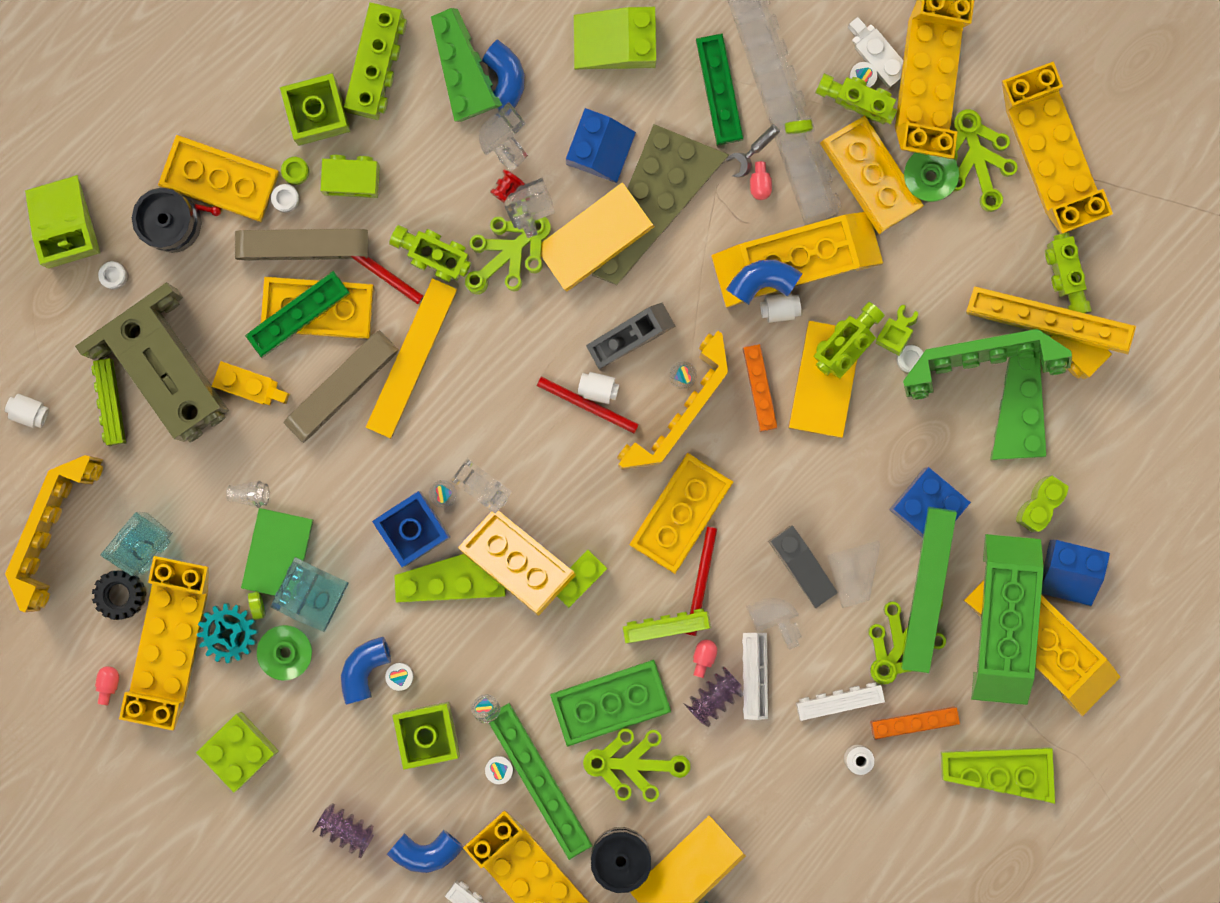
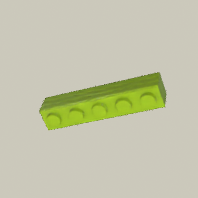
M108 358L93 361L91 370L96 378L94 389L95 392H98L99 397L96 403L98 409L101 410L99 422L104 430L102 441L107 446L126 444L114 360Z
M704 609L694 610V614L687 615V612L677 613V617L672 618L670 615L660 616V620L656 621L653 618L643 619L644 623L637 624V621L626 622L627 626H623L626 644L711 629L712 627L709 611L704 612Z

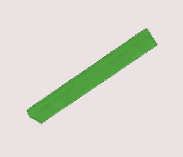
M928 507L901 664L903 670L923 673L930 672L957 514L955 510Z
M510 702L487 715L488 723L568 860L592 847L593 844Z

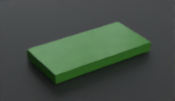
M654 660L550 694L567 747L671 713Z

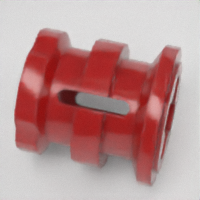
M504 169L502 171L504 177L498 179L496 182L497 187L492 189L490 193L510 206L512 197H516L519 193L517 191L518 188L525 187L526 184L516 175Z

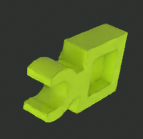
M905 305L899 307L897 321L889 318L876 339L877 345L898 356L901 355L913 335V330L908 328V326L914 325L918 319L917 311L910 318L903 316L906 309Z

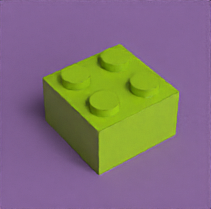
M333 73L280 87L293 140L298 146L351 132L339 86Z
M449 702L400 711L392 715L403 770L459 758L460 752Z
M241 711L235 714L213 735L196 754L235 793L271 760L279 750Z

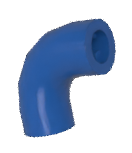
M497 39L485 53L482 62L496 72L498 84L493 93L495 97H499L502 104L497 109L509 116L524 92L525 73L520 59L509 47Z
M758 260L745 266L732 279L726 291L748 305L756 293L765 287H772L788 297L803 273L778 260Z
M384 637L369 640L356 647L345 660L341 673V686L346 705L372 697L368 685L369 673L378 666L391 663L389 647Z
M445 830L428 845H419L404 833L386 855L409 871L429 873L447 866L460 854L464 846Z

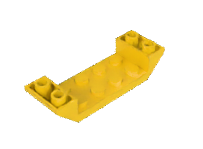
M917 0L908 20L895 130L901 150L954 159L958 131L950 130L962 32L964 27L972 23L974 0Z
M1054 61L1002 80L1006 113L1045 213L1060 234L1113 215L1104 189L1097 190L1059 91L1063 88V84Z
M865 212L830 218L741 243L711 255L726 308L745 303L726 291L732 279L745 266L758 260H778L803 273L795 286L852 270L860 271L883 264L873 225ZM765 287L760 289L754 298L774 293L778 290L772 287Z
M717 331L714 336L709 333L700 344L698 349L702 352L699 358L716 371L710 368L700 382L704 386L699 393L694 390L684 403L687 410L683 415L677 413L669 423L667 428L671 430L666 438L662 435L658 438L651 448L655 452L653 455L636 442L632 446L626 444L617 456V459L620 460L619 468L624 470L662 463L728 373L721 332Z
M84 455L48 470L5 573L20 611L25 613L40 611L41 608L47 605L50 598V593H48L50 585L30 578L31 574L34 575L40 566L41 560L38 557L42 548L45 549L50 542L51 534L49 531L52 524H56L61 516L62 509L59 507L63 498H67L71 492L73 484L70 481L93 485L94 480L98 481L102 474L103 466L101 463L103 459Z
M153 556L148 583L152 584L130 691L124 693L119 720L168 730L175 729L186 701L199 639L197 633L201 630L198 623L202 622L208 596L209 567Z
M984 580L963 600L980 617L982 614ZM1041 595L1035 668L1063 695V699L1081 716H1084L1121 677L1108 659Z
M505 810L463 847L480 868L484 867L515 903H590L531 834Z

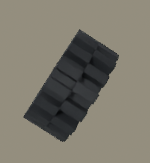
M123 570L110 571L100 576L101 579L95 582L96 588L92 589V594H94L92 601L97 605L95 609L103 613L102 616L105 618L122 620L133 617L135 613L141 610L140 607L145 603L143 597L146 596V591H143L142 588L145 586L143 582L139 581L140 578L137 575H133L132 572ZM117 584L125 586L129 592L128 601L122 606L114 605L109 599L110 589Z

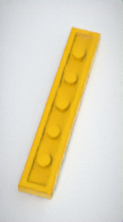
M432 278L365 428L390 439L392 438L458 291L456 288Z
M976 286L973 288L966 311L968 315L1028 330L1038 329L1048 335L1124 354H1129L1136 331V326Z

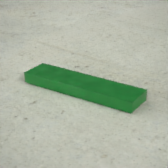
M723 33L696 38L716 146L743 141Z
M332 271L247 333L245 337L259 356L263 358L347 297L350 292L336 273Z

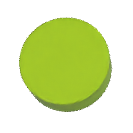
M812 120L784 123L787 134L805 133L813 130Z
M289 157L281 166V174L289 184L300 185L307 180L309 167L302 158Z
M260 592L249 593L248 602L253 619L264 618L265 608Z

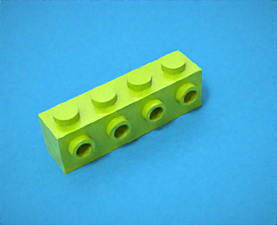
M369 2L344 104V109L347 113L379 120L380 113H385L388 98L384 97L386 88H391L394 78V72L391 71L393 61H397L399 58L400 45H397L399 35H404L407 19H403L404 15L401 9Z

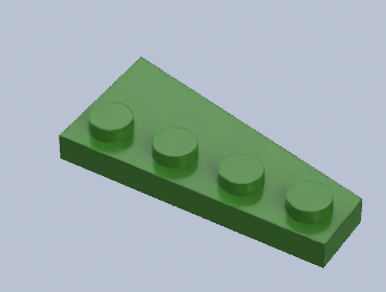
M1039 352L1034 353L1035 356L1026 359H1018V356L1008 358L1003 396L1000 402L999 418L995 429V440L990 460L1046 457Z

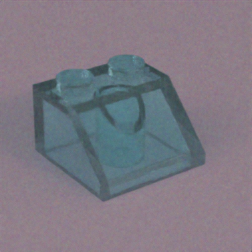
M135 512L100 555L131 576H138L140 573L144 575L152 566L151 559L157 552L161 554L169 546L171 541L168 538L173 533L149 513Z
M295 557L270 607L292 619L325 632L349 582Z

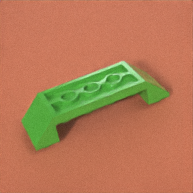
M1038 329L926 349L903 381L906 397L919 400L929 397V393H934L930 371H936V374L951 372L953 367L963 366L964 369L978 367L980 362L990 361L991 364L1006 362L1008 357L1018 356V359H1026L1035 356L1034 353L1039 352L1043 373L1049 372L1050 375H1059L1065 373L1066 369L1071 368L1072 353L1071 350Z
M985 534L983 562H986L978 662L977 672H973L971 700L1027 705L1035 677L1044 567L1041 539Z

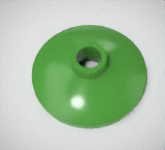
M914 153L905 166V184L908 190L920 200L927 202L942 200L948 197L957 186L959 180L957 162L955 159ZM934 172L936 179L929 181L926 178V173Z
M288 625L274 627L268 630L258 643V663L261 669L274 679L286 681L297 678L310 665L312 659L311 643L308 637L296 627ZM284 647L289 648L291 651L288 658L283 657L281 654V650Z

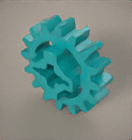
M225 603L222 611L218 606H214L213 615L209 612L203 614L207 621L198 623L203 628V632L197 633V637H203L204 641L199 644V647L207 646L208 650L205 654L207 657L216 654V662H220L225 657L226 663H231L232 656L237 661L242 660L241 652L247 655L251 653L248 645H255L257 641L252 639V635L257 634L258 630L251 628V625L256 620H248L246 618L249 615L248 610L240 613V605H235L230 610L229 603ZM226 615H232L238 618L240 622H231ZM215 622V631L210 635L211 626ZM225 628L233 630L230 639L228 637L223 638L222 636ZM245 631V638L241 645L239 638L241 633ZM218 643L225 645L229 652L222 651L215 645Z

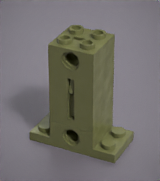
M166 282L75 347L82 356L93 360H102L113 351L173 439L193 442L203 435L202 429L208 425L214 427L226 418L224 414L229 409L215 389L211 387L212 385L161 314L164 311L166 313L173 311L180 305L178 301L183 298L177 288ZM140 328L141 332L139 336L135 338V332L137 331V329ZM194 408H197L198 414L192 419L191 412Z

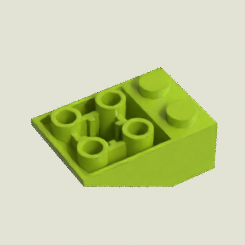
M78 175L25 190L32 239L40 265L49 269L100 254Z

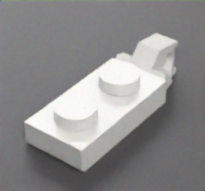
M858 17L849 23L848 28L855 36L852 39L855 49L866 62L876 68L877 76L890 89L901 80L903 59L877 28L875 29L872 25L866 27Z

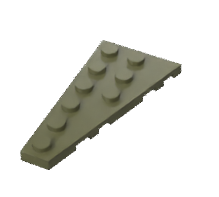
M653 124L627 189L655 227L593 272L592 276L618 285L662 232L692 200L700 188L711 178L719 166L723 164L729 154Z

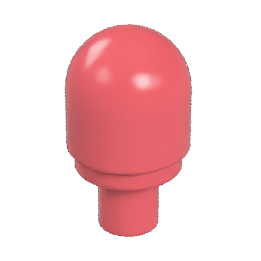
M763 161L755 162V173L751 174L750 192L757 200H765L772 193V178L770 173H766V162Z
M706 639L697 644L693 655V662L697 663L694 676L704 678L707 667L711 668L712 664H714L717 646L713 641Z
M111 666L103 667L97 673L95 683L96 691L99 692L97 704L109 705L110 695L115 694L117 690L119 673Z

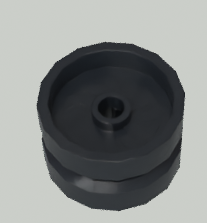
M166 188L152 189L140 196L134 205L131 217L133 230L140 240L153 248L169 253L184 251L193 245L200 234L202 225L200 211L194 202L182 194Z
M614 827L603 832L597 838L591 851V871L595 880L604 889L614 893H629L639 888L647 880L651 870V853L646 840L637 831L627 827ZM617 857H625L626 861L623 862V865L617 864Z

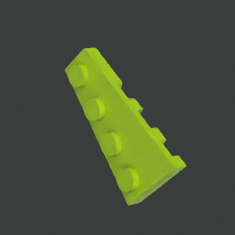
M464 554L394 575L396 603L506 597L505 588Z
M1051 747L941 752L942 780L1055 804L1053 748Z

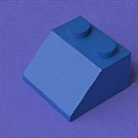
M585 108L566 156V165L617 183L636 132L611 117Z
M1050 540L1043 567L1041 594L1092 606L1104 581L1110 553L1060 540Z

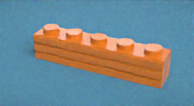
M757 344L743 347L742 350L750 381L759 432L776 429L777 423L761 346Z
M953 706L870 721L873 738L880 739L960 725L957 707Z

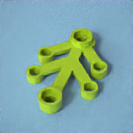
M965 109L959 112L954 119V127L958 131L954 159L957 160V151L965 138L969 146V150L959 166L961 186L956 187L954 191H960L965 186V178L974 164L982 190L980 206L987 212H994L1001 207L1003 196L1000 191L993 189L986 162L999 168L1001 174L1005 177L1014 175L1018 166L1014 160L1005 159L981 146L978 139L979 135L991 141L995 150L1003 151L1010 144L1008 135L997 133L982 125L981 117L976 111ZM963 120H970L972 122V127H964ZM997 138H1003L1005 146H999L996 142ZM1007 163L1011 164L1013 171L1006 172L1004 165ZM987 197H992L995 200L993 206L987 205Z
M541 214L531 215L525 222L505 221L502 217H495L491 220L490 228L497 235H502L505 232L522 233L515 240L485 239L482 235H474L470 239V247L476 253H482L485 250L501 251L480 271H472L466 276L465 285L472 294L484 293L488 287L487 279L509 260V275L505 278V285L510 291L520 290L522 287V280L520 278L522 249L530 241V256L526 259L525 266L530 273L534 274L542 270V240L550 234L551 225L549 220ZM497 222H502L503 227L501 229H494ZM536 223L541 224V229L538 231L532 230L533 225ZM477 240H482L483 244L481 247H474V243ZM536 260L539 262L536 268L529 267L531 261ZM474 277L480 278V282L477 285L471 284V280ZM511 279H518L516 286H509Z
M893 601L887 602L883 608L884 614L889 619L894 646L888 656L883 640L886 633L885 628L880 624H873L868 629V635L873 639L876 660L870 667V673L872 678L879 684H890L896 679L897 674L911 672L901 668L902 662L897 663L904 652L907 628L902 632L899 616L901 607L897 602ZM892 604L897 607V612L894 615H890L887 611L888 607ZM875 627H879L882 631L881 635L877 638L872 635V630ZM936 633V636L942 638V643L940 646L934 645V649H942L946 645V638L943 634ZM883 665H886L889 669L888 674L885 676L879 673V668Z
M623 728L618 732L617 737L603 750H590L584 757L583 766L589 775L594 777L602 776L615 790L616 797L621 801H626L631 796V788L628 784L621 783L611 771V769L623 770L642 791L643 798L648 802H654L659 797V790L655 785L650 784L638 770L670 772L674 777L682 778L689 773L690 762L683 755H675L670 760L639 759L651 747L660 744L662 737L660 732L655 729L647 731L645 738L623 758H611L623 745H629L634 740L632 730ZM629 732L631 739L627 742L622 741L620 738L621 733ZM656 733L659 737L658 741L655 743L649 742V734ZM595 758L601 759L602 766L594 768L591 763L592 760ZM677 762H682L685 768L683 771L677 772L674 769V765ZM626 787L629 791L628 795L621 797L618 794L619 788ZM653 788L656 791L655 797L648 798L645 795L646 790Z

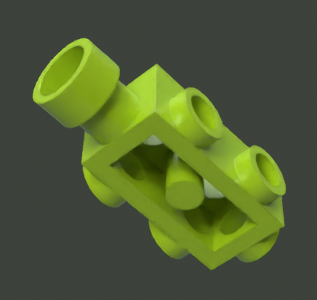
M823 74L815 94L824 98L827 95L835 99V103L843 106L845 109L855 111L863 116L865 115L871 121H877L883 125L886 122L891 125L897 109L893 108L896 99L891 97L892 94L881 88L874 90L867 87V83L857 77H852V79L846 77L844 83L840 84L833 80L834 77Z
M397 225L389 241V245L398 249L402 247L409 251L407 256L412 259L411 265L424 271L426 267H429L436 271L435 276L447 282H450L451 278L458 281L460 276L465 277L471 266V262L468 261L469 255L464 252L466 247L454 241H451L450 245L440 241L441 235L429 229H426L425 233L418 231L415 236L409 233L407 228ZM425 247H430L432 253L429 256L422 255V250ZM455 259L456 266L453 268L447 267V261Z
M1069 232L1053 236L1054 241L1047 244L1045 258L1047 264L1052 265L1054 276L1051 277L1054 291L1059 293V297L1068 296L1070 302L1069 310L1081 313L1092 312L1090 301H1086L1084 293L1087 289L1085 275L1081 268L1078 247L1075 244L1074 236L1070 237Z
M868 301L861 309L862 313L857 319L849 316L846 320L839 321L835 326L833 335L827 341H822L818 344L816 354L814 355L818 361L816 366L825 375L828 376L832 373L840 379L876 339L869 329L874 323L878 324L885 315L873 303Z

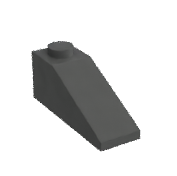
M662 302L646 308L587 344L586 347L598 369H601L674 328L675 324Z
M793 525L787 527L768 541L815 608L838 593Z

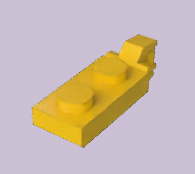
M222 361L219 363L211 386L263 405H271L272 399L287 404L290 395L287 392L276 389L278 382L273 381V379Z

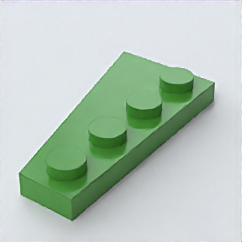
M449 8L431 16L454 121L462 122L502 106L499 97H495L491 89L493 84L489 75H485L480 65L482 60L478 52H474L471 46V36L459 10Z

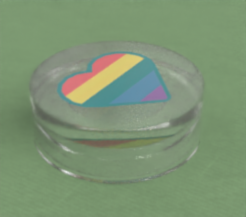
M678 362L670 371V381L678 389H688L694 385L697 379V371L688 362Z
M440 480L431 486L429 497L435 506L446 508L456 501L457 490L452 483Z
M481 695L473 702L471 712L477 721L489 723L499 715L500 704L492 695Z

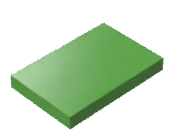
M259 508L241 588L296 600L314 520Z

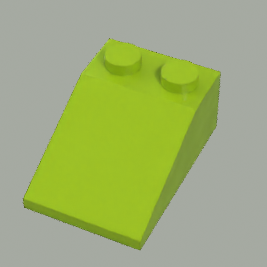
M625 7L574 15L575 70L656 68L655 7Z

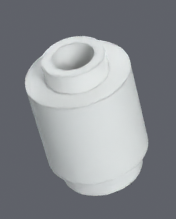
M790 293L788 297L784 294L765 296V302H760L762 318H767L768 323L795 320V317L801 316V303L798 294L792 295Z
M593 372L589 374L582 373L578 394L584 395L585 399L609 404L611 399L616 400L619 384H615L614 377Z
M17 394L15 398H9L5 412L8 413L9 420L31 428L35 426L42 428L48 416L49 408L43 406L44 403Z
M853 745L846 750L844 762L853 773L864 775L872 770L874 756L866 747ZM864 756V763L858 766L856 764L857 757Z

